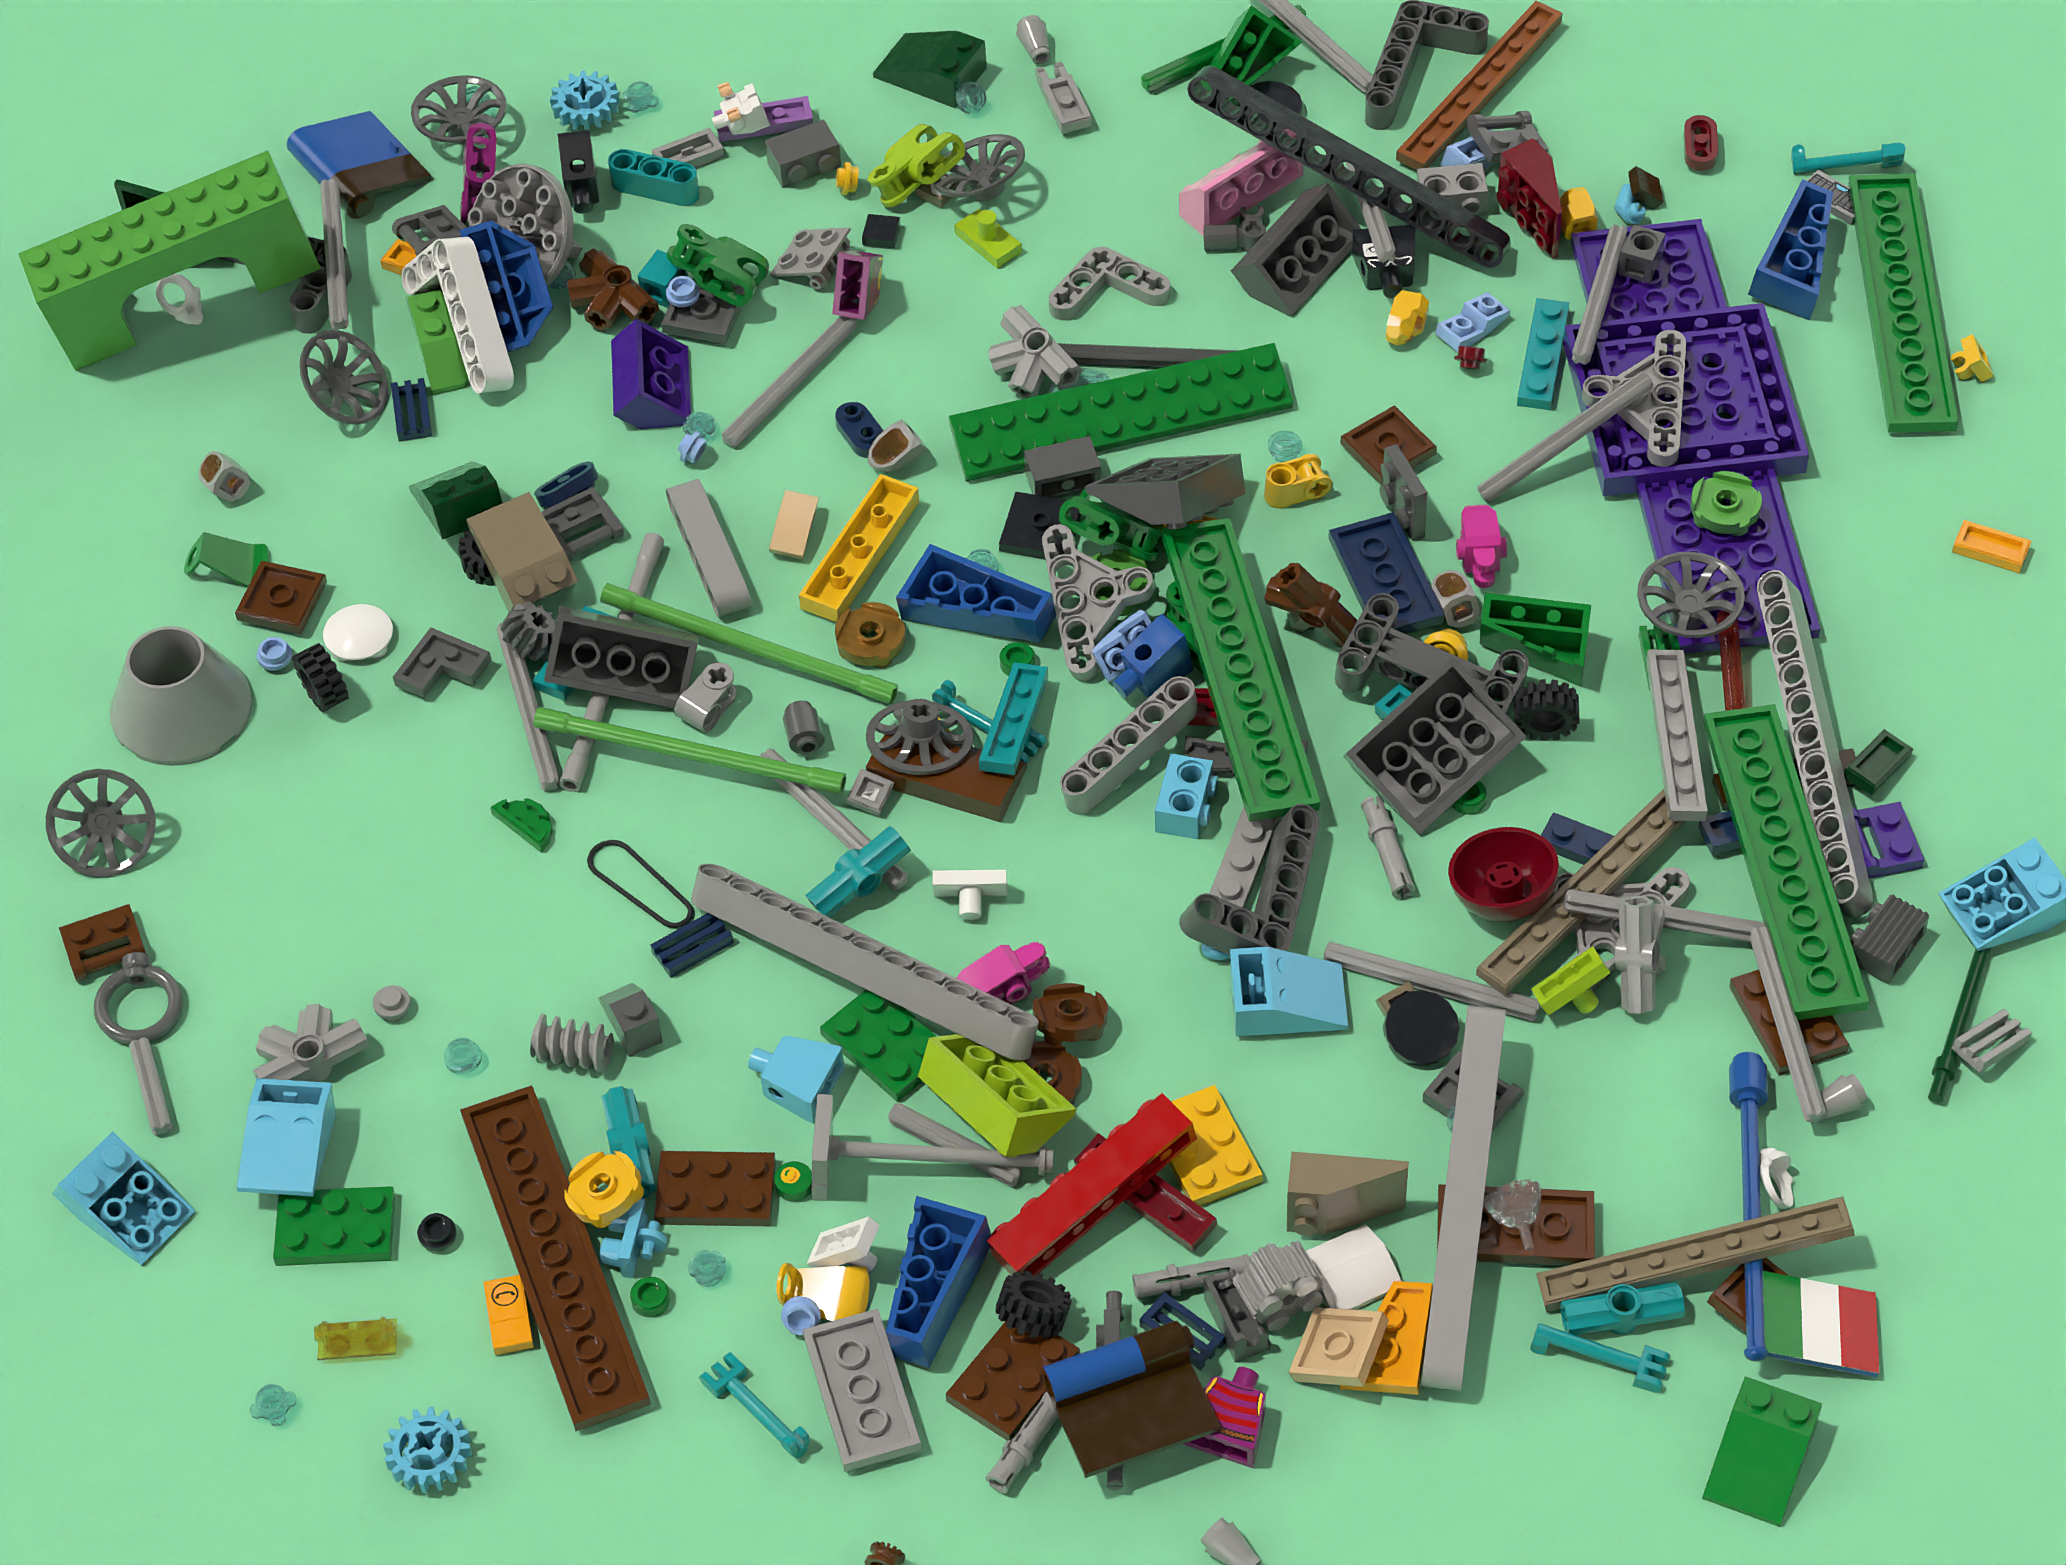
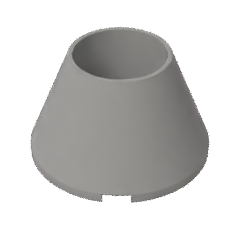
M174 626L160 627L146 632L131 645L111 701L110 720L115 736L122 746L125 745L136 753L137 758L158 765L191 764L221 751L220 746L233 736L236 738L246 726L251 713L252 695L243 672L219 651L185 628Z

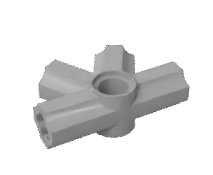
M1022 305L1017 307L1011 306L1003 314L1000 325L1013 340L990 346L988 352L993 370L998 376L1014 371L1008 385L1011 391L1026 398L1037 396L1046 375L1060 390L1072 387L1079 380L1082 369Z
M1647 896L1622 898L1619 902L1620 937L1615 948V966L1617 970H1621V1009L1627 1010L1628 1013L1641 1014L1655 1009V979L1660 973L1665 972L1666 959L1660 955L1659 944L1665 921V912L1663 908L1655 905L1654 900L1648 899Z
M320 1004L306 1005V1008L299 1012L297 1034L276 1025L271 1027L265 1026L261 1031L256 1051L259 1056L271 1061L254 1069L253 1073L256 1079L321 1082L330 1075L332 1066L370 1046L356 1019L353 1018L332 1029L334 1016L331 1009L324 1008Z

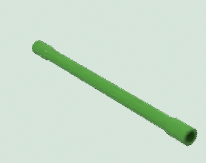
M609 583L602 590L600 602L626 612L643 615L859 691L862 695L890 705L896 698L898 684L872 675H864L641 597L635 592Z
M538 707L534 715V727L562 734H575L804 784L810 788L842 794L846 785L847 776L846 773L819 767L810 768L580 718L566 712Z

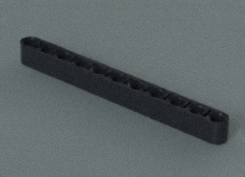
M1206 66L1188 84V95L1194 103L1481 266L1487 268L1498 266L1509 251L1511 245L1510 237L1501 228L1213 66ZM1201 81L1207 82L1212 90L1205 89ZM1229 97L1237 99L1240 106L1232 104ZM1258 113L1264 114L1269 122H1263L1259 118ZM1289 129L1295 132L1298 139L1291 138L1286 130ZM1315 146L1322 147L1326 155L1318 153ZM1343 162L1353 165L1355 171L1348 170ZM1372 178L1380 180L1384 187L1376 186ZM1401 195L1408 196L1412 203L1403 201ZM1429 211L1437 212L1441 220L1434 219ZM1458 227L1465 228L1470 236L1462 235ZM1486 244L1495 245L1499 252L1491 251Z

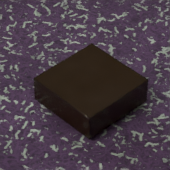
M1635 166L1628 172L1633 197L1655 209L1664 203L1659 178L1638 166Z

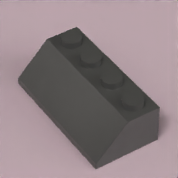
M1325 183L1303 191L1234 266L1231 272L1251 298L1287 316L1293 315L1351 251L1353 230L1361 229V227L1331 186Z
M559 606L544 681L675 708L678 698L689 686L698 645V635Z

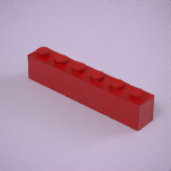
M1163 1093L1154 1100L1150 1099L1144 1102L1133 1118L1125 1124L1117 1125L1109 1133L1107 1140L1096 1149L1091 1148L1081 1156L1079 1163L1069 1172L1061 1173L1055 1177L1044 1193L1038 1198L1034 1197L1028 1200L1022 1206L1018 1215L1009 1222H1004L994 1229L991 1237L987 1240L993 1257L1011 1276L1014 1272H1019L1023 1276L1024 1271H1030L1032 1276H1036L1037 1273L1045 1269L1197 1140L1193 1123Z

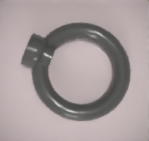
M143 952L129 953L122 958V969L110 975L99 987L94 1000L95 1020L99 1028L108 1037L117 1042L130 1044L131 1041L139 1040L142 1037L152 1042L167 1034L177 1023L183 1008V994L173 976L161 968L152 966V957L149 954ZM150 980L163 987L168 997V1007L163 1017L154 1025L145 1029L130 1030L120 1027L112 1020L108 1008L109 1001L113 993L123 984L128 982L133 985H141Z

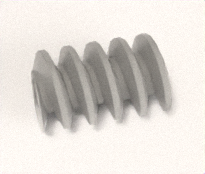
M541 1014L532 1032L530 1054L532 1058L536 1056L540 1062H546L551 1058L552 1063L556 1065L562 1064L564 1060L569 1067H575L579 1063L584 1070H589L594 1065L597 1072L603 1073L606 1071L611 1059L614 1037L612 1033L609 1036H605L603 1024L597 1026L594 1034L590 1033V1023L587 1021L583 1023L580 1031H576L574 1019H570L566 1028H562L559 1016H556L551 1026H548L546 1014Z

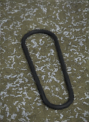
M606 840L598 843L590 850L587 863L592 873L661 924L670 928H678L688 924L692 919L694 911L690 902L630 846L619 840ZM608 845H617L624 848L687 907L688 914L686 918L676 923L662 918L599 872L593 865L594 854L598 849Z

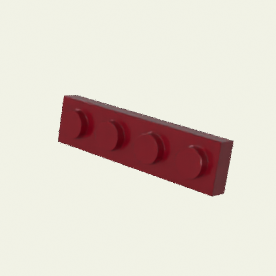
M1098 1133L1074 1159L1075 1166L1086 1151L1091 1148L1096 1149L1107 1139ZM1156 1174L1124 1201V1203L1191 1252H1194L1218 1225L1216 1217Z

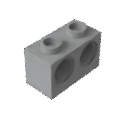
M1482 163L1417 169V181L1476 215L1487 213L1488 189ZM1429 211L1434 219H1441L1437 212Z

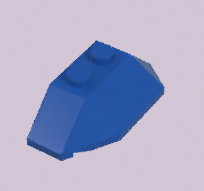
M492 220L461 229V237H469L475 244L507 353L529 346L553 310V304L535 245L501 227Z

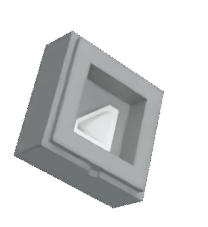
M860 769L847 797L846 804L880 817L894 787V782Z

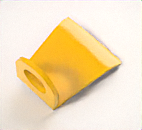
M784 1263L779 1270L777 1278V1299L784 1306L793 1297H808L819 1306L820 1318L828 1321L860 1314L866 1311L870 1284L867 1267L859 1266L796 1269L792 1264ZM787 1273L788 1285L787 1290L784 1294L783 1283L785 1275Z

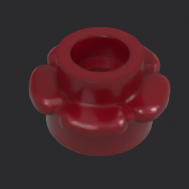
M1458 346V355L1454 356L1455 360L1460 361L1461 368L1480 369V363L1487 362V359H1484L1485 349Z

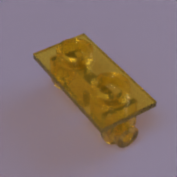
M381 1317L380 1320L339 1323L322 1321V1324L314 1326L315 1341H318L317 1359L330 1360L396 1355L397 1318L386 1319V1317Z

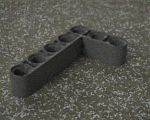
M1407 0L1403 2L1397 11L1366 92V125L1375 130L1387 129L1392 125L1422 45L1470 55L1484 52L1488 42L1489 20L1487 16L1476 11L1420 0Z
M309 236L308 239L321 269L298 278L302 280L289 301L296 329L305 334L319 331L329 317L324 240ZM343 246L347 287L351 281L352 272L347 250ZM217 257L219 259L245 265L242 261L232 257Z
M1296 804L1277 823L1254 912L1208 893L1200 894L1179 918V925L1183 933L1193 940L1230 955V949L1271 947L1286 951L1292 942L1319 827V817L1316 811L1309 805Z

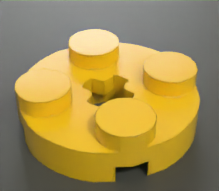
M601 1151L585 1157L572 1169L568 1177L570 1185L568 1193L565 1190L564 1196L567 1205L580 1220L592 1223L596 1228H604L610 1225L613 1220L625 1214L644 1194L638 1168L626 1154L619 1151H614L616 1155H605ZM604 1182L606 1185H609L606 1190L599 1192L598 1186Z

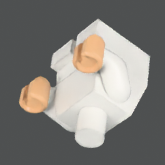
M729 82L717 86L721 97H724V101L720 103L723 113L712 118L716 130L728 125L732 135L753 133L770 126L763 104L753 83L744 86L745 89L738 93L733 92Z

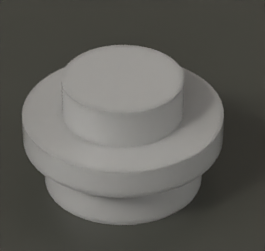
M400 986L384 987L373 998L375 1013L390 1022L402 1019L407 1014L411 1004L408 992Z

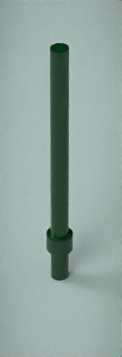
M1975 948L1942 1054L1936 1058L1932 1069L1934 1079L1928 1099L1934 1103L1943 1102L1948 1083L1955 1077L1958 1068L1956 1061L1958 1054L1952 1047L1956 1038L1965 1033L1991 948L1977 951Z

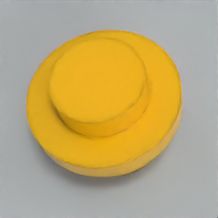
M848 162L844 163L843 168H838L836 173V188H841L842 195H847L848 192L855 193L858 185V167L851 166V163Z

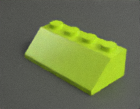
M960 1034L931 1037L928 1040L918 1077L931 1088L933 1093L940 1096L952 1107L956 1114L964 1118L978 1134L988 1140L1001 1155L1016 1157L1022 1154L1035 1153L1075 1116L1077 1109L1024 1061L1005 1057Z

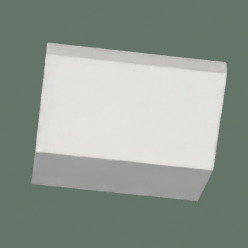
M1366 1224L1306 1251L1323 1279L1324 1286H1322L1323 1290L1320 1291V1294L1323 1297V1303L1326 1308L1357 1310L1385 1297L1393 1281H1401L1385 1244Z

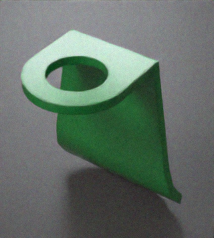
M203 532L188 553L184 573L192 574L201 563L228 579L248 587L261 560L269 562V550L266 544H249ZM195 552H196V556H195V558H194V561H193L192 564H191L192 558H193V556H194V554H195Z

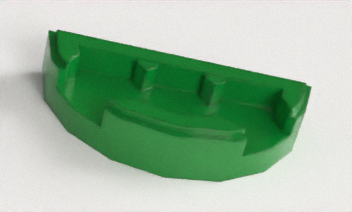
M524 798V801L515 800L507 802V799L490 807L494 817L542 853L550 843L552 827L549 813L541 804L529 798Z

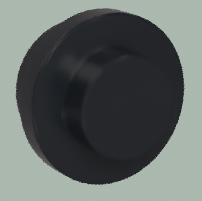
M433 1213L426 1216L421 1221L417 1231L420 1244L431 1251L446 1249L454 1242L457 1234L454 1222L441 1213Z

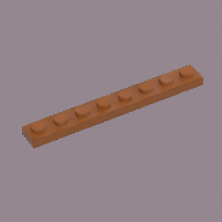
M1536 0L1396 151V160L1416 170L1428 168L1467 126L1469 115L1478 114L1560 25L1563 13Z

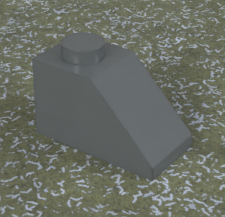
M631 983L599 997V1002L628 1056L663 1042L658 1016L643 989Z

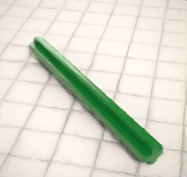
M1295 5L1306 16L1305 9L1301 5ZM1276 15L1269 17L1284 29H1291ZM1225 38L1141 76L1143 88L1147 92H1152L1209 66Z

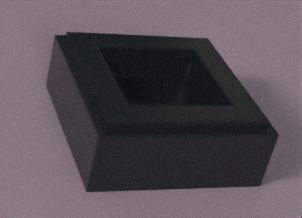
M868 214L862 235V244L864 246L895 249L901 226L900 217Z

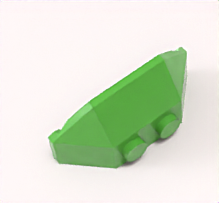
M438 289L406 296L432 394L435 395L465 388L469 378L442 290Z

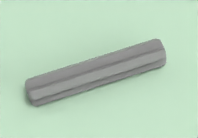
M142 1037L139 1040L131 1041L129 1047L150 1128L154 1135L160 1136L163 1133H169L172 1130V1124L150 1042L147 1038Z

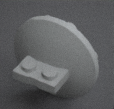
M514 164L495 173L483 183L474 206L468 213L469 227L492 220L501 227L534 244L547 286L559 275L567 258L577 259L583 249L573 239V213L564 187L552 173L535 165Z

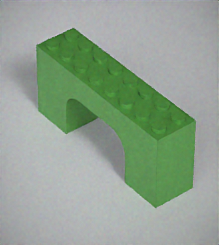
M268 150L18 253L36 303L75 371L137 346L122 307L124 301L136 290L194 265L217 257L238 259L246 265L260 294L321 269L300 217Z

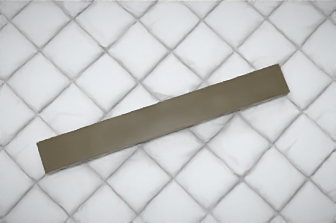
M1664 789L1477 967L1476 975L1503 995L1510 992L1588 916L1587 914L1569 912L1564 909V897L1567 890L1572 889L1609 896L1686 822L1669 821Z
M1842 1196L1539 1272L1536 1275L1547 1313L1559 1310L1561 1301L1607 1294L1613 1286L1619 1284H1627L1635 1289L1655 1286L1855 1236L1844 1197Z

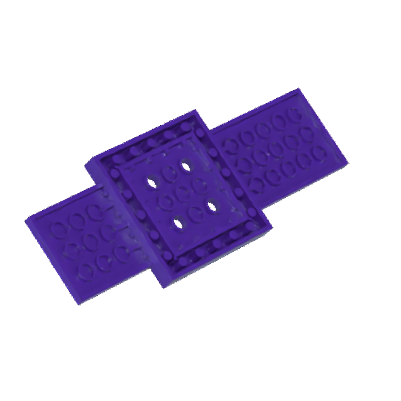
M1701 219L1640 225L1641 227L1665 233L1663 257L1650 284L1618 275V266L1590 362L1583 365L1582 363L1576 364L1572 360V351L1581 324L1565 325L1563 345L1582 413L1589 408L1582 400L1583 384L1588 377L1593 375L1618 376L1654 353L1655 340L1660 332L1675 330L1682 333L1686 339L1679 454L1677 461L1673 465L1668 467L1655 466L1647 457L1648 441L1616 413L1587 434L1602 496L1637 493L1655 561L1677 552L1704 553L1725 562L1741 579L1745 600L1743 610L1738 619L1724 631L1712 636L1700 638L1677 636L1679 648L1684 650V654L1769 644L1757 593V584L1763 574L1772 570L1781 571L1799 589L1811 638H1819L1820 625L1776 477L1806 473L1809 453L1764 303L1726 306ZM1626 227L1627 230H1628V231H1627V234H1626L1627 237H1628V235H1629V233H1630L1632 227ZM1610 229L1571 233L1570 243L1586 303L1589 299ZM1667 345L1666 355L1673 356V345ZM1714 362L1718 367L1709 368L1704 363ZM1664 368L1660 370V373L1665 376H1674L1677 374V372L1671 368ZM1593 388L1589 391L1590 394L1597 397L1607 394L1605 390L1600 388ZM1667 393L1658 396L1664 402H1671L1676 399L1673 395ZM1726 412L1733 416V418L1723 419L1718 414ZM1660 420L1666 424L1662 426L1663 428H1669L1674 425L1670 420ZM1661 440L1660 451L1667 452V441ZM1730 471L1742 474L1752 481V487L1756 489L1757 493L1758 490L1761 493L1762 504L1757 521L1749 527L1746 534L1735 536L1717 533L1707 528H1700L1694 523V515L1691 511L1690 503L1692 490L1700 479L1704 477L1703 481H1705L1706 479L1713 478V474L1716 472ZM1724 499L1720 504L1731 506V500ZM1690 561L1692 585H1696L1708 565ZM1676 562L1665 566L1681 586V563ZM1717 570L1710 579L1706 591L1721 582L1730 580L1721 571ZM1659 576L1662 588L1670 591L1666 582ZM1725 591L1714 600H1725L1735 605V591ZM1712 610L1709 612L1716 624L1721 623L1730 615V613L1724 610ZM1704 623L1701 627L1694 630L1707 629V626Z

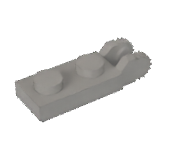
M1054 63V74L1056 77L1054 79H1049L1044 67L1036 68L1035 75L1038 85L1061 133L1064 134L1092 126L1091 114L1071 74L1068 75L1063 63Z

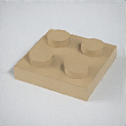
M1314 1307L1288 1373L1295 1382L1364 1387L1389 1320L1383 1311Z

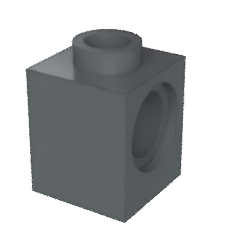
M1633 225L1620 252L1618 275L1650 284L1663 257L1665 233Z

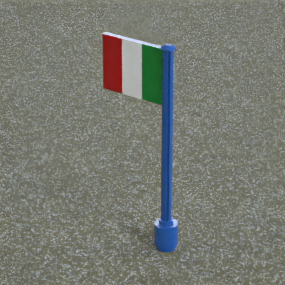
M1742 1052L1735 1055L1732 1063L1729 1065V1099L1734 1106L1740 1108L1743 1221L1761 1217L1758 1108L1768 1101L1767 1065L1759 1054L1753 1052ZM1762 1259L1745 1263L1747 1348L1744 1350V1355L1748 1360L1759 1362L1766 1357L1877 1378L1880 1372L1876 1292L1766 1272L1762 1269Z

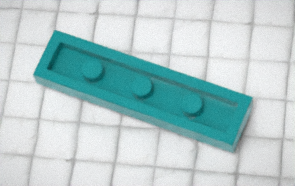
M1536 298L1518 391L1517 406L1551 410L1570 302Z
M1013 662L979 758V770L1015 775L1049 677L1048 667Z

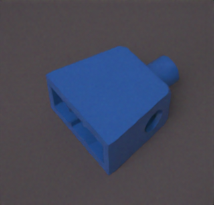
M1163 614L1159 615L1122 651L1121 658L1125 671L1114 679L1112 684L1124 698L1137 688L1149 698L1171 678L1185 677L1191 673L1194 668L1185 634Z

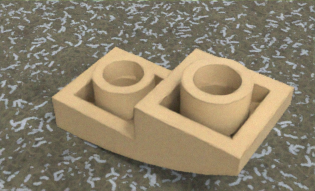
M785 490L769 552L803 560L819 497Z

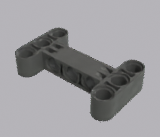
M1385 593L1376 594L1368 600L1338 655L1334 679L1335 684L1340 690L1347 693L1360 691L1367 683L1372 672L1416 690L1449 659L1454 657L1491 698L1502 700L1495 702L1509 717L1514 707L1515 693H1519V688L1524 686L1529 661L1524 653L1514 649L1502 652L1492 670L1489 671L1395 630L1399 606L1396 599L1391 595ZM1381 614V615H1385L1386 617H1385V618H1381V617H1378V616H1376V615ZM1367 641V642H1370V643H1372V644H1371V645H1366V644H1363V643H1361V642ZM1352 668L1357 670V672H1350L1346 669ZM1508 670L1514 671V672L1517 673V674H1510V673H1507L1506 671H1508Z

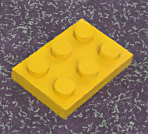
M1215 1085L1171 1101L1193 1123L1197 1140L1169 1163L1185 1196L1199 1206H1202L1262 1182L1263 1174Z

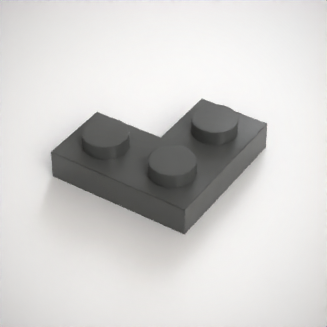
M430 627L394 674V684L425 698L443 673L474 685L492 661L491 655L487 650Z

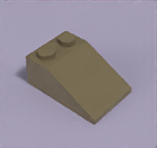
M530 492L466 519L508 612L518 603L523 605L527 601H530L532 604L538 603L573 587L578 582L561 544Z
M1291 1152L1287 1193V1232H1296L1303 1236H1312L1314 1234L1326 1235L1404 1209L1406 1207L1409 1161Z

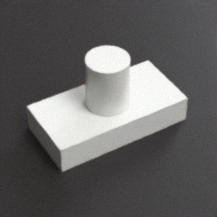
M1006 870L933 871L934 896L959 897V917L965 920L981 918V896H1008Z
M868 1216L821 1232L807 1264L811 1268L836 1267L848 1263L850 1266L867 1267L868 1273L871 1272L877 1263V1257L869 1249L880 1225Z

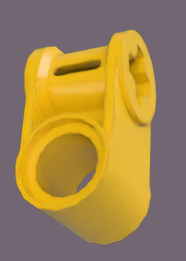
M1306 454L1300 458L1275 463L1267 469L1264 498L1267 504L1274 508H1286L1293 504L1325 496L1332 489L1333 482L1322 471L1320 458L1316 454Z

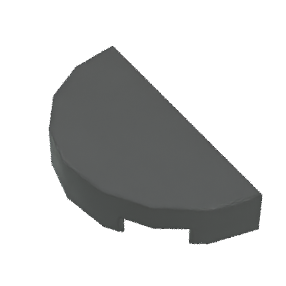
M1185 736V756L1212 760L1213 775L1218 776V778L1235 776L1225 743Z

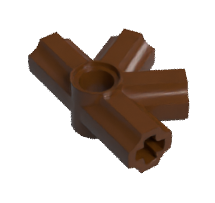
M593 248L584 254L579 267L586 277L567 281L571 307L588 306L584 313L586 322L590 323L594 329L605 332L607 328L612 327L621 311L632 321L638 319L648 324L654 320L656 313L659 311L658 303L632 279V274L628 267L617 265L602 250L598 251Z
M1290 563L1287 567L1281 569L1278 574L1271 577L1266 587L1265 603L1288 611L1287 617L1291 623L1290 627L1299 633L1305 630L1320 628L1339 647H1343L1357 622V619L1339 602L1341 598L1340 593L1332 586L1318 582L1300 563Z

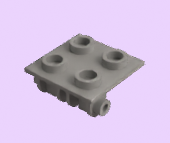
M851 229L799 230L785 253L778 259V263L770 273V276L807 275L812 288L819 290L826 287L832 277L831 274H834L837 270L838 253L850 250V240L847 238V235Z

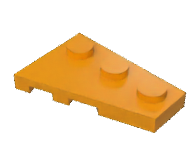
M1393 1281L1377 1310L1383 1311L1389 1322L1364 1387L1339 1385L1340 1389L1419 1395L1433 1292L1432 1283Z

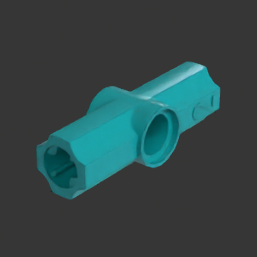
M889 826L861 850L852 849L844 853L836 862L835 871L805 896L819 913L831 918L856 896L865 897L874 892L882 881V875L910 853L911 849L900 834Z
M623 1086L610 1088L606 1094L601 1096L609 1129L606 1133L610 1151L614 1155H616L614 1151L626 1154L638 1168L641 1175V1185L644 1189L641 1199H644L650 1193L656 1191L648 1158L651 1154L644 1123H640L639 1110L633 1089H627Z
M1677 1282L1637 1289L1627 1284H1619L1613 1286L1607 1294L1564 1300L1560 1304L1564 1331L1573 1335L1606 1330L1616 1334H1628L1635 1330L1637 1325L1679 1319L1685 1316L1684 1297L1681 1287L1678 1286ZM1617 1307H1625V1308L1629 1309L1630 1311H1628V1312H1621V1311H1618L1616 1308H1617Z

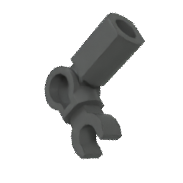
M1241 206L1239 212L1241 228H1237V225H1204V250H1237V246H1241L1244 251L1248 252L1266 233L1265 226L1263 225L1264 208L1258 206V212L1251 215L1246 213L1245 206Z

